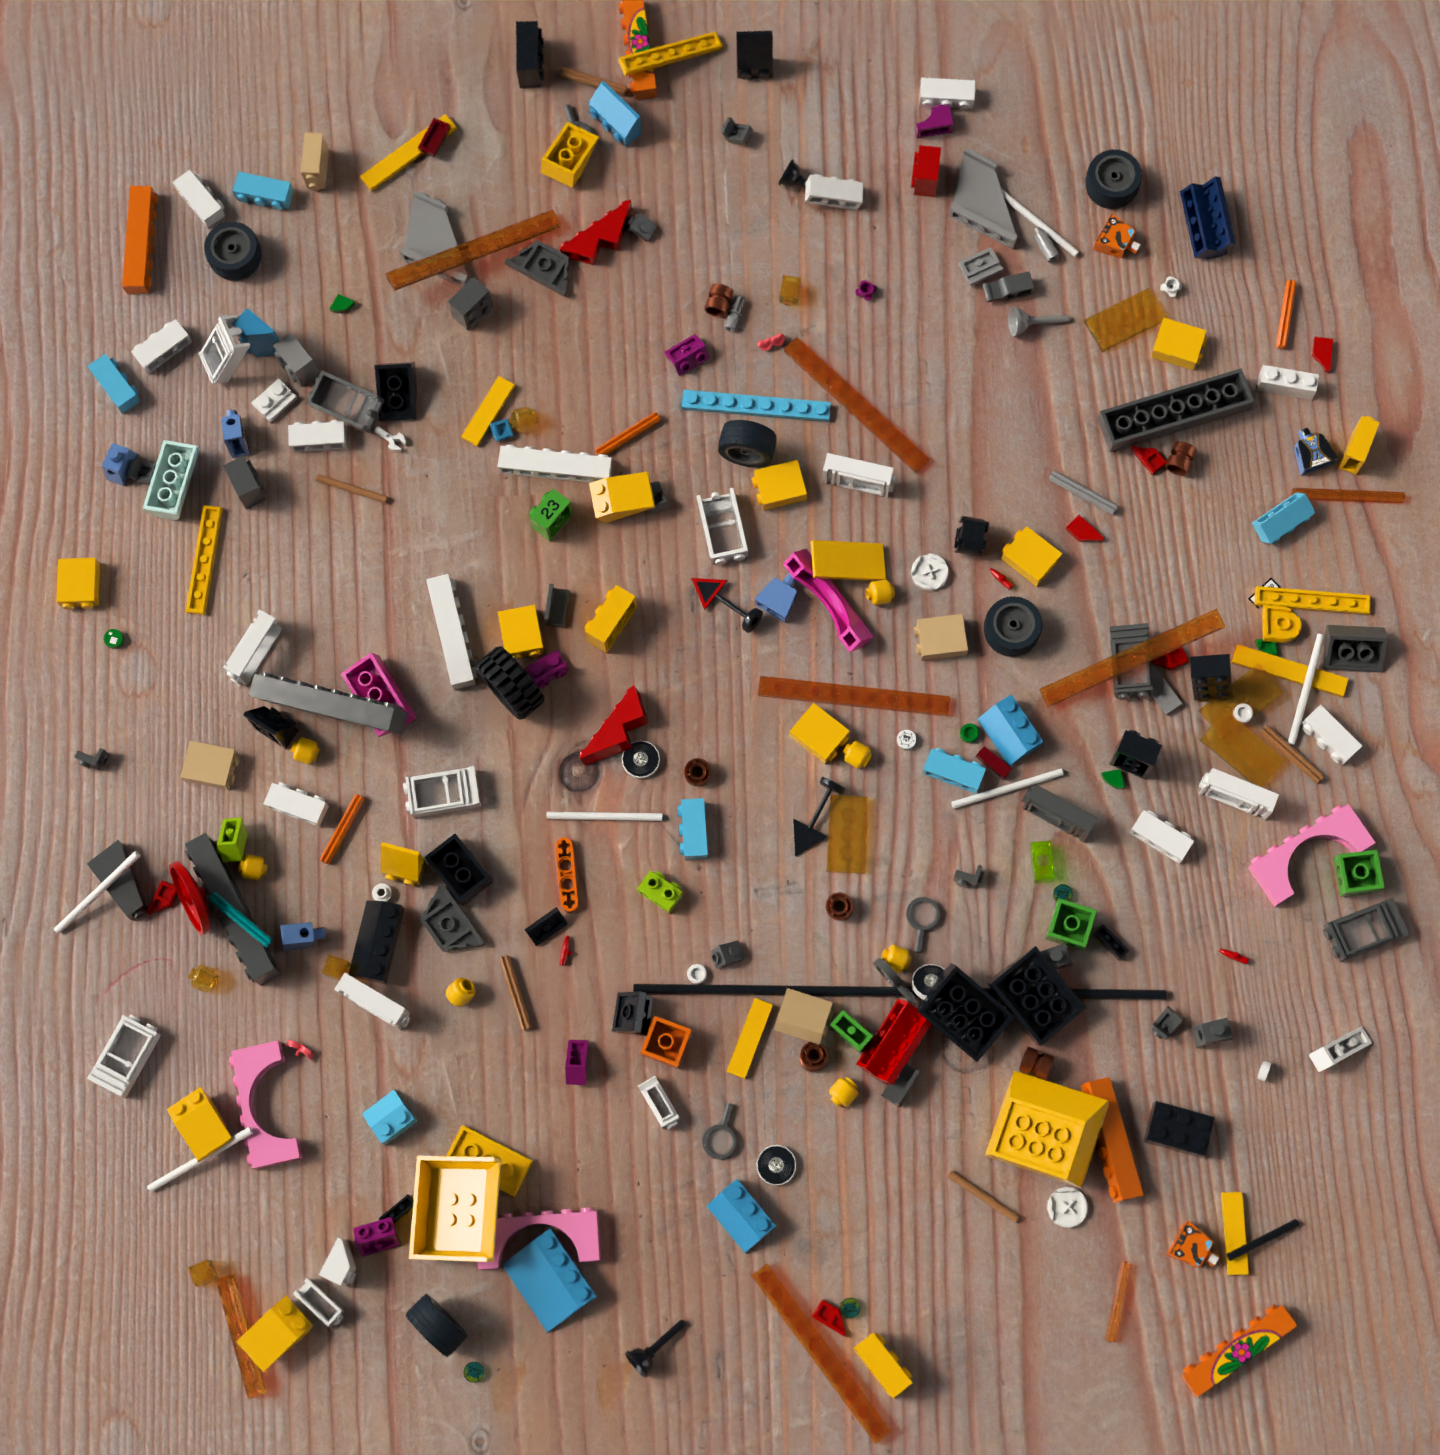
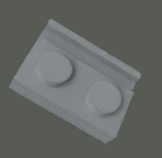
M992 247L958 262V266L969 282L970 287L1003 272V267H1001Z

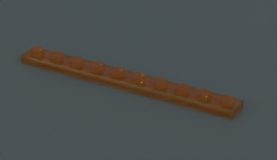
M552 209L387 272L386 277L393 290L396 291L561 227V223Z
M798 337L784 348V353L916 474L929 462V458Z
M1212 610L1039 690L1048 708L1225 628V624L1218 610Z
M760 676L758 696L938 716L949 715L950 696L767 676Z
M765 1264L751 1276L872 1441L876 1444L892 1432L770 1266Z

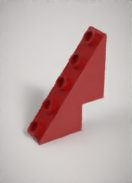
M631 200L621 202L615 210L608 211L602 219L592 222L589 228L579 231L570 241L563 242L560 245V252L571 260L595 265L600 246L618 251L626 228V221L632 209Z
M635 685L627 689L622 700L615 705L611 715L603 721L602 727L592 736L587 747L580 752L579 759L585 766L631 749L632 745L628 731L649 724L640 693Z

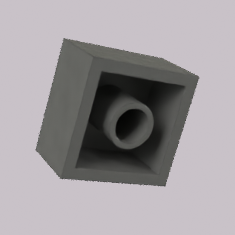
M473 277L448 301L452 317L466 330H469L479 323L480 318L484 314L487 315L492 310L493 302L490 291Z
M241 456L223 465L245 509L266 500L264 496L266 490L250 460L246 461L244 456Z

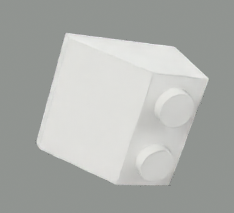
M337 1238L319 1275L340 1286L347 1287L356 1278L357 1274L354 1273L356 1265L349 1242L345 1239Z

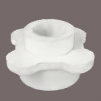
M1171 276L1167 277L1165 283L1160 286V290L1168 293L1169 297H1175L1176 292L1182 289V284Z

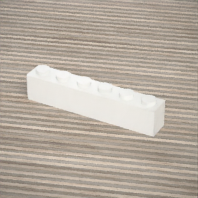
M514 445L500 446L497 467L501 474L592 483L611 477L613 463L612 457L604 454L593 456L585 452L574 454L566 450L554 452L552 449L547 448L535 450L533 447L517 448Z
M449 574L426 579L453 690L476 685L475 678H478L475 667H471L470 662L473 660L471 649L467 650L466 643H469L467 632H463L462 629L465 622L463 615H459L458 608L461 605L459 598L455 597L453 592L457 590L455 581L450 579Z

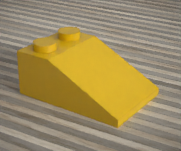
M566 122L541 159V173L573 188L582 175L599 140V136Z
M649 472L608 477L589 483L595 518L605 524L655 508Z
M381 842V873L385 876V879L396 882L397 879L402 880L404 884L415 887V884L421 885L427 862L421 853Z
M199 1087L167 1109L175 1126L198 1162H201L233 1140L214 1102L202 1087Z
M285 1296L270 1308L237 1343L264 1373L309 1334L313 1325L293 1302Z

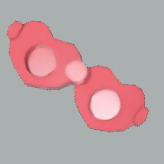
M779 333L777 336L768 337L764 341L760 340L757 345L762 350L768 351L773 344L781 346L784 343L785 336L783 333Z
M290 1039L284 1046L298 1049L295 1056L298 1057L302 1052L309 1058V1061L315 1055L306 1046Z

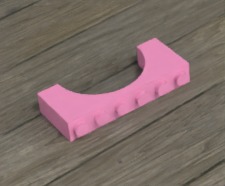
M1349 804L1344 807L1342 805L1337 806L1331 810L1333 814L1327 817L1324 814L1315 820L1317 824L1312 827L1308 824L1299 830L1301 834L1296 837L1293 834L1283 840L1285 844L1280 847L1276 844L1267 850L1268 854L1264 857L1260 854L1251 860L1252 864L1248 869L1274 907L1295 894L1288 879V863L1293 851L1300 844L1313 839H1329L1342 844L1352 853L1365 851L1375 844V841Z
M277 1040L231 1051L230 1065L232 1069L234 1068L236 1075L233 1076V1082L239 1092L236 1099L238 1107H241L243 1114L240 1115L241 1125L245 1129L250 1126L253 1130V1134L244 1139L245 1146L249 1147L250 1154H247L249 1166H252V1169L258 1170L303 1159L300 1139H283L270 1135L258 1123L253 1109L254 1091L261 1077L272 1067L285 1062L282 1043Z
M581 1208V1212L573 1213V1209L561 1210V1214H553V1211H541V1215L533 1216V1212L521 1213V1217H513V1214H501V1218H497L494 1262H478V1269H500L502 1253L509 1240L522 1229L533 1225H550L566 1233L577 1249L579 1262L601 1261L598 1212L593 1211V1208Z

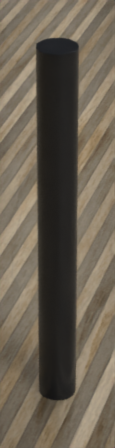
M1294 1219L1227 1253L1226 1256L1229 1261H1232L1298 1227L1299 1222L1297 1219Z

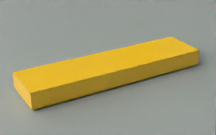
M498 376L462 434L461 438L476 447L479 446L490 428V423L494 422L515 388V384Z
M754 998L726 1071L727 1073L742 1079L746 1078L772 1010V1004Z
M1242 1192L1221 1193L1225 1254L1246 1244ZM1247 1253L1232 1261H1229L1226 1256L1227 1275L1249 1274Z

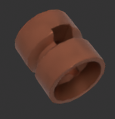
M712 284L709 291L710 298L707 299L705 304V312L714 317H726L730 307L728 303H730L734 294L733 289L724 284Z
M1176 441L1165 468L1173 474L1187 476L1192 466L1190 461H1194L1197 453L1196 447L1187 442Z
M1028 1046L1021 1061L1019 1071L1026 1074L1034 1073L1035 1077L1046 1080L1054 1056L1047 1053L1039 1054L1038 1050Z

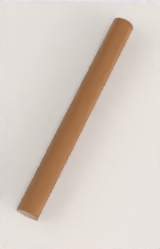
M320 474L316 477L318 482L383 503L388 501V496Z
M951 1170L947 1176L1014 1223L1019 1218V1215Z

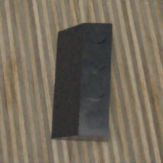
M366 901L348 975L357 979L387 984L405 910L402 905L385 901Z

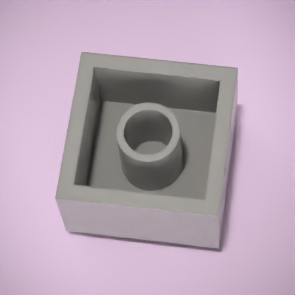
M292 333L273 345L276 351L274 355L278 359L279 365L283 370L286 369L294 383L298 382L302 387L319 374L313 359Z

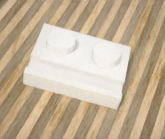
M278 378L251 403L271 423L298 398Z

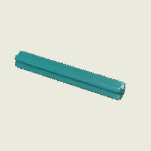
M213 892L210 895V902L262 945L268 947L272 943L273 939L218 893Z

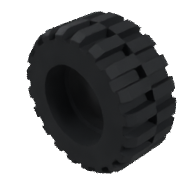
M502 646L495 647L476 663L475 669L482 680L517 719H525L543 704L545 698L541 690L517 660Z

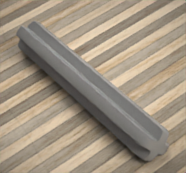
M1053 471L1050 475L1049 480L1110 514L1116 512L1118 505L1057 471Z

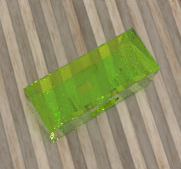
M1051 841L1031 842L1029 846L1034 883L1053 882L1055 874ZM1040 855L1048 857L1049 862L1046 866L1038 864L1037 858Z

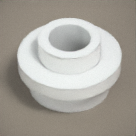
M378 884L372 890V897L375 901L387 902L391 898L392 891L386 884ZM380 890L385 891V894L383 896L378 895V892Z

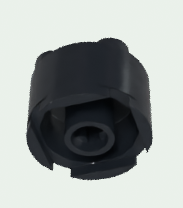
M961 516L959 523H962V525L957 528L955 535V553L978 557L986 548L987 541L984 540V535L988 532L989 522L984 519Z

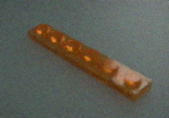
M230 1274L216 1280L246 1395L248 1399L265 1394L267 1391L261 1369L237 1343L249 1330V1324L235 1274Z

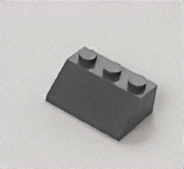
M1326 625L1324 669L1382 672L1388 643L1385 628Z

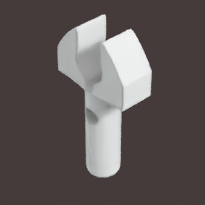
M379 426L374 429L375 433L389 442V450L392 452H402V449L395 445V442H401L406 446L405 438L401 433L393 436Z

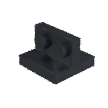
M618 992L612 1031L647 1036L653 997L647 996L644 992Z

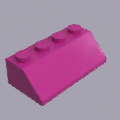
M371 652L341 673L352 694L401 706L402 711L408 713L405 726L417 718L379 655ZM373 728L378 737L392 733Z

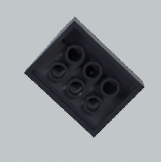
M1036 946L1001 970L986 983L1008 1011L1015 1016L1016 1021L1034 1043L1042 1046L1086 1009L1084 1004Z
M952 963L937 979L917 1010L918 1013L976 1062L981 1059L1015 1018L1004 1006Z

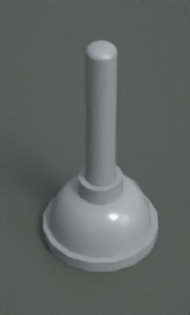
M1011 307L1008 316L1009 331L1012 336H1018L1025 332L1028 326H1032V324L1064 323L1070 321L1069 315L1032 317L1017 307Z

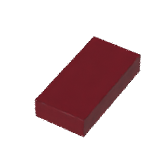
M433 118L418 146V150L435 157L451 128L450 124Z

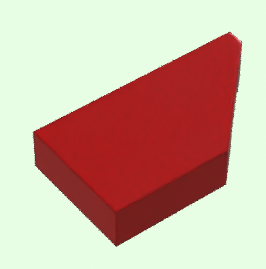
M1314 337L1312 357L1321 364L1326 373H1329L1333 339Z
M1080 515L1065 528L1078 542H1102L1104 540V537Z
M1181 645L1152 657L1153 664L1168 670H1174L1189 663Z
M161 880L145 913L150 915L171 907L178 895L174 885Z
M822 1299L812 1317L845 1337L846 1333L840 1310Z

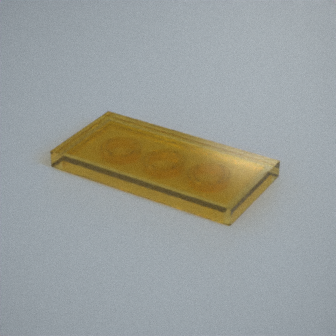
M1147 288L1085 319L1084 323L1100 350L1104 352L1162 323L1163 318H1167L1151 290Z
M1259 663L1232 684L1233 698L1224 701L1212 699L1199 709V713L1222 740L1244 725L1235 721L1233 717V711L1237 705L1242 703L1248 704L1253 710L1254 717L1284 693Z
M1225 710L1200 739L1204 745L1243 777L1259 787H1263L1285 761L1283 757Z
M830 796L826 872L865 874L869 797Z

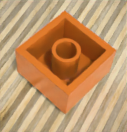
M654 1016L640 1052L641 1056L679 1069L692 1035V1029Z

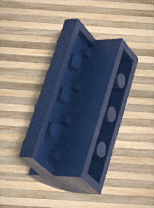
M1215 176L1203 185L1192 183L1180 191L1194 258H1218L1226 255L1228 249L1236 244L1221 177Z

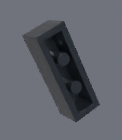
M1104 924L1094 932L1093 935L1119 961L1129 952Z
M407 1194L378 1219L382 1220L392 1217L395 1224L413 1209L414 1200Z

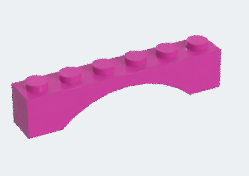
M807 548L793 552L783 565L795 580L810 589L825 605L835 622L838 638L847 650L852 652L866 645L873 638V635L830 579L813 578L812 555Z

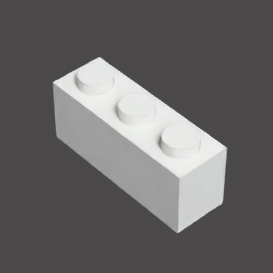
M921 78L919 106L932 108L937 105H949L950 108L973 109L975 80Z
M188 170L172 182L176 191L207 228H210L225 217L222 210L224 209L223 204L219 199L215 201L212 197L214 196L213 192L208 186L204 187L202 185L203 181L198 174L194 175L191 170Z
M819 174L810 175L806 181L805 203L858 210L863 203V182H857L854 179L843 180L838 177H822Z
M175 319L172 322L166 323L160 331L151 334L145 342L136 345L131 353L146 373L150 374L191 344L192 340Z
M1263 365L1259 372L1257 391L1312 400L1317 392L1319 374Z
M332 420L326 423L314 421L311 424L297 422L293 425H288L289 448L292 453L347 449V427L344 421Z
M1322 705L1316 708L1301 723L1303 731L1309 736L1312 735L1317 740V745L1323 750L1326 749L1331 754V759L1341 765L1348 761L1362 747Z
M281 782L278 785L271 784L263 803L266 808L317 827L321 826L329 807L324 802V798L314 795V797L307 796V792L296 789V791L289 789L290 786Z
M1143 810L1129 833L1180 864L1194 842L1191 836L1183 831L1180 833L1174 829V825L1170 822L1159 820L1158 816L1152 811L1148 810L1146 812Z

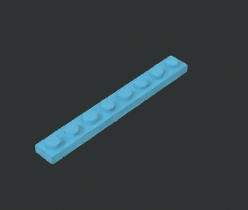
M683 390L681 408L682 410L829 422L831 402Z

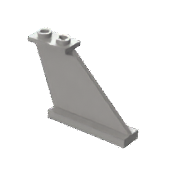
M965 148L955 199L950 208L949 217L1013 249L1018 236L1015 233L996 174L998 164L990 158H984L974 150Z
M414 191L405 247L403 246L400 251L402 260L463 287L469 282L448 219L447 205L439 199L434 200L424 192Z

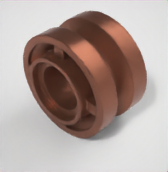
M694 758L685 765L684 777L689 784L702 786L710 779L711 768L704 759ZM699 767L703 770V775L695 777L692 774V770Z
M834 893L826 901V911L834 920H846L853 913V901L845 893ZM839 901L845 903V909L842 912H837L834 908L835 904Z
M813 1042L806 1043L800 1052L799 1060L801 1066L809 1072L822 1070L827 1063L828 1051L822 1043L820 1045ZM810 1053H816L819 1056V1059L813 1061L809 1058L808 1055Z

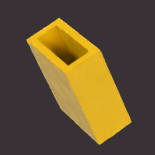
M1163 318L1151 358L1194 370L1195 365H1199L1203 354L1200 353V350L1205 348L1208 339L1205 337L1206 330Z
M1361 416L1352 431L1338 467L1339 469L1355 475L1358 473L1366 460L1380 422L1375 421L1374 418L1369 416Z
M798 460L754 470V477H751L754 488L758 489L759 494H756L758 505H762L763 511L807 500V492Z
M1026 526L1023 531L1021 529L1018 530L1013 537L1015 540L1011 544L1007 543L1001 551L1003 552L1001 559L1037 587L1059 562L1062 553Z
M96 557L58 559L56 602L66 610H72L74 607L92 609L93 606H99L100 562Z
M535 605L498 612L504 649L518 661L525 656L538 657L541 653H545Z
M813 703L789 731V736L826 764L828 760L831 762L838 754L836 751L840 746L844 747L850 739L848 737L850 731Z

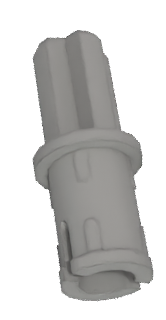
M740 295L735 296L732 307L728 311L729 315L724 325L725 330L735 332L738 320L742 317L741 311L745 303L744 297Z

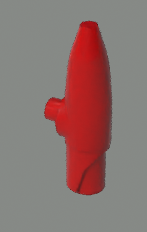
M990 568V572L996 580L1008 590H1011L1013 584L1006 576Z
M566 936L561 949L559 965L566 966L568 956H572V952L569 950V936Z
M1219 949L1221 954L1245 965L1248 963L1249 958L1242 956L1238 952Z

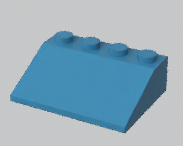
M552 1229L544 1232L502 1264L547 1333L597 1298V1295Z

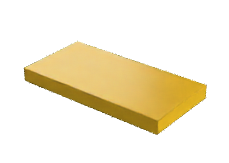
M811 541L813 578L864 581L886 580L883 543Z
M464 1125L461 1126L446 1157L501 1158L499 1190L513 1197L516 1196L533 1163L532 1160Z

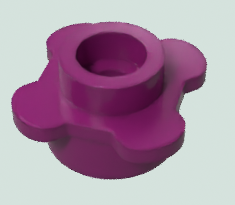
M863 280L860 282L859 289H856L855 294L862 296L866 301H870L872 294L877 291V287L871 282Z

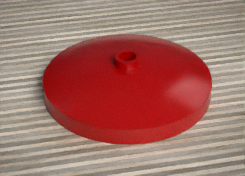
M180 861L169 864L174 887L189 920L201 936L209 933L210 919L204 899L207 897L204 888L198 886L193 876Z

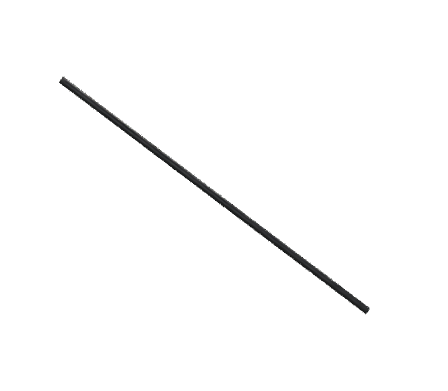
M633 984V992H644L646 994L785 995L787 988L811 996L904 997L895 987ZM907 987L915 997H919L915 994L912 987ZM983 988L993 998H998L991 988ZM1071 989L1079 999L1166 1000L1167 998L1166 990Z

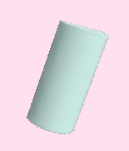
M163 440L143 510L160 518L168 520L179 519L200 451L198 446Z

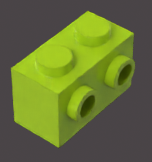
M242 817L223 819L217 843V853L221 855L223 862L242 861L248 833Z
M650 870L638 886L637 892L670 914L683 896L681 887L673 881L670 884L664 880L665 876L660 872L655 871L654 873Z

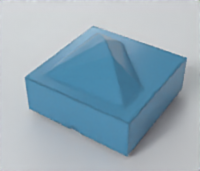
M508 418L490 423L495 442L514 436Z

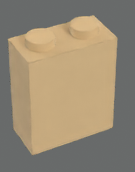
M305 132L301 174L307 189L313 191L325 189L329 149L323 133Z
M963 614L917 619L913 630L914 637H918L919 644H916L917 655H921V661L967 655L968 646Z
M190 741L181 778L185 782L229 790L230 785H233L235 781V774L233 773L235 767L239 764L240 756H238L235 749Z
M787 988L774 1030L820 1045L822 1037L826 1038L829 1027L826 1026L827 1021L831 1022L834 1011L831 1010L833 1002Z

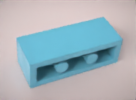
M239 171L233 188V193L238 201L247 203V201L253 202L259 206H272L277 210L289 209L294 192L291 182Z
M104 354L87 366L122 414L141 402L137 397L140 393L134 385L129 386L127 383L129 378L123 371L119 372L117 370L119 365L113 357L109 359Z
M1296 492L1252 522V525L1261 542L1274 544L1284 534L1294 531L1297 525L1310 520V516L1315 514V511L1307 495Z
M931 748L922 774L977 794L986 768H983V765L978 762L972 761L970 763L964 761V758L959 755H948L943 749Z
M704 798L681 799V805L677 806L678 817H682V824H679V836H683V843H680V855H684L685 860L708 859Z

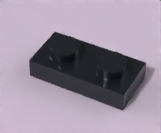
M555 907L524 930L535 946H538L568 923L558 908Z

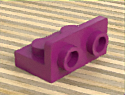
M696 334L664 352L679 376L710 358L706 345Z
M558 650L551 652L524 668L537 687L540 688L547 686L554 678L559 679L565 676L569 670L568 665L564 662Z
M392 1217L353 1228L355 1244L362 1257L401 1246Z

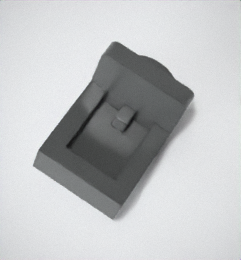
M728 117L721 133L728 142L746 145L753 129L750 125L737 124L731 117Z
M641 213L631 215L627 219L625 231H632L646 242L650 239L657 225Z
M132 459L127 477L137 483L150 484L156 464L140 463L136 459Z
M655 481L651 483L655 508L650 509L651 512L655 513L670 507L660 482Z
M100 748L94 758L81 751H77L75 758L79 761V765L89 769L91 766L100 770L107 763L108 753Z
M978 865L975 875L956 870L953 881L961 887H976L977 882H982L984 872L981 871L982 866Z
M738 940L719 945L711 950V958L716 969L745 959Z
M1168 1006L1152 1024L1151 1028L1158 1038L1167 1040L1184 1018Z

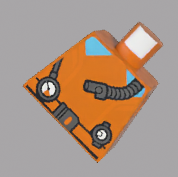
M1111 214L1097 238L1093 250L1122 258L1126 250L1136 254L1141 244L1132 240L1135 230Z
M1189 1221L1183 1223L1166 1254L1170 1258L1199 1268L1203 1261L1214 1267L1219 1259L1218 1255L1210 1251L1213 1241Z

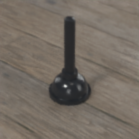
M792 159L778 185L792 186L796 184L799 186L800 184L806 187L807 180L800 174V168L795 163V160Z
M682 1319L679 1320L652 1346L646 1347L644 1350L635 1348L631 1351H626V1358L644 1378L648 1377V1373L653 1366L652 1358L655 1357V1353L682 1330L686 1323Z

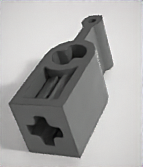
M1030 271L1006 276L998 281L982 285L987 303L1000 299L1011 300L1033 295L1034 291Z

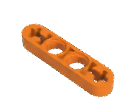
M562 837L557 840L555 845L560 903L565 912L573 913L579 906L574 847L569 838ZM563 842L570 845V847L566 848L567 856H564L562 848H559ZM563 861L571 862L572 866L569 870L564 871L561 869ZM567 879L573 881V887L569 890L564 889L562 886L563 882ZM563 893L571 894V900L575 902L572 908L564 905V903L568 902L567 895L563 896Z

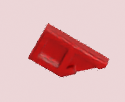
M1135 445L1131 447L1132 452L1151 475L1165 467L1167 461L1156 448H1142Z

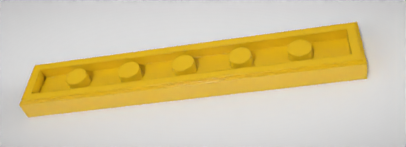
M715 31L619 57L618 62L624 75L627 76L722 50L723 46Z
M446 114L439 118V120L450 124L451 128L447 136L457 130L455 124ZM428 127L360 176L362 182L371 192L424 154L418 150V146Z
M203 505L185 610L187 614H206L223 513L222 507Z
M1263 586L1255 587L1254 606L1263 607V605L1297 610L1358 615L1370 614L1371 595Z
M1239 644L1236 645L1231 661L1232 664L1300 685L1304 684L1308 670L1307 665ZM1316 668L1311 688L1343 697L1349 678Z

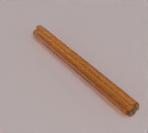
M1293 488L1291 496L1296 492L1304 493L1310 500L1403 503L1405 501L1404 492Z

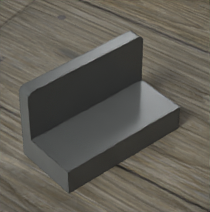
M549 584L545 612L546 626L565 628L570 590L554 588V584Z
M906 1064L900 1072L898 1079L893 1085L888 1084L881 1096L898 1107L920 1070H915Z

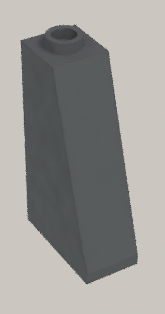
M117 840L89 861L87 865L102 883L129 855L125 845ZM131 865L106 890L130 920H136L144 915L147 905Z

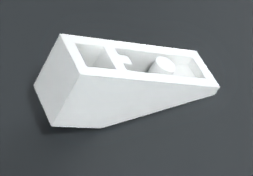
M1360 1026L1314 1051L1309 1056L1318 1072H1321L1372 1044L1363 1027Z

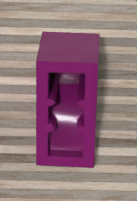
M937 105L932 107L930 116L923 122L916 124V138L952 133L953 120L950 106Z
M588 1040L568 1041L565 1065L566 1085H586Z

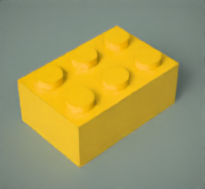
M618 585L607 592L606 601L603 605L600 604L595 611L596 616L593 620L590 619L585 626L587 641L605 653L609 651L637 609L636 596Z
M871 1333L853 1349L893 1399L912 1384L910 1380L912 1375L906 1367L901 1368L897 1364L899 1358L892 1350L887 1351L884 1347L886 1342L879 1333L877 1335Z

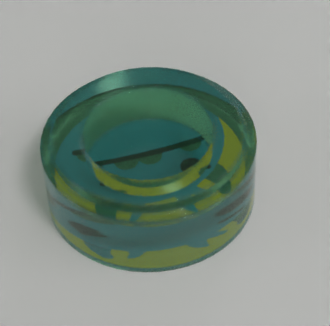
M1065 884L1058 885L1053 891L1055 902L1059 898L1070 902L1073 897L1072 889Z
M846 1298L840 1304V1312L846 1318H855L860 1312V1304L854 1298Z
M470 1362L465 1366L464 1377L467 1381L476 1383L483 1379L485 1370L482 1364Z

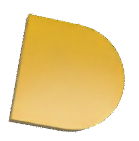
M1263 605V641L1287 643L1295 640L1302 628L1300 617L1287 607Z

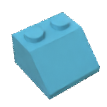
M395 1090L362 1113L374 1134L385 1146L418 1122Z

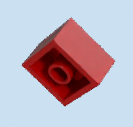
M919 145V152H915L911 188H914V195L935 197L941 147Z

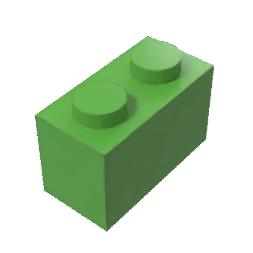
M844 1010L840 1012L829 1027L859 1054L873 1038L872 1034Z

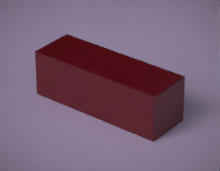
M985 746L976 755L980 762L1002 780L1012 771L1011 767Z

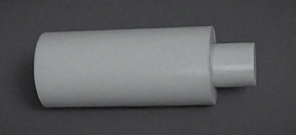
M1040 227L1033 230L1035 233L1034 239L1047 262L1051 263L1058 259L1060 255L1046 231H1042Z

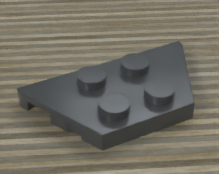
M537 240L530 244L528 248L520 250L516 256L511 259L507 258L504 261L505 265L556 293L564 297L566 296L569 257Z
M440 883L437 892L428 904V908L420 918L442 952L484 945V941L444 884Z

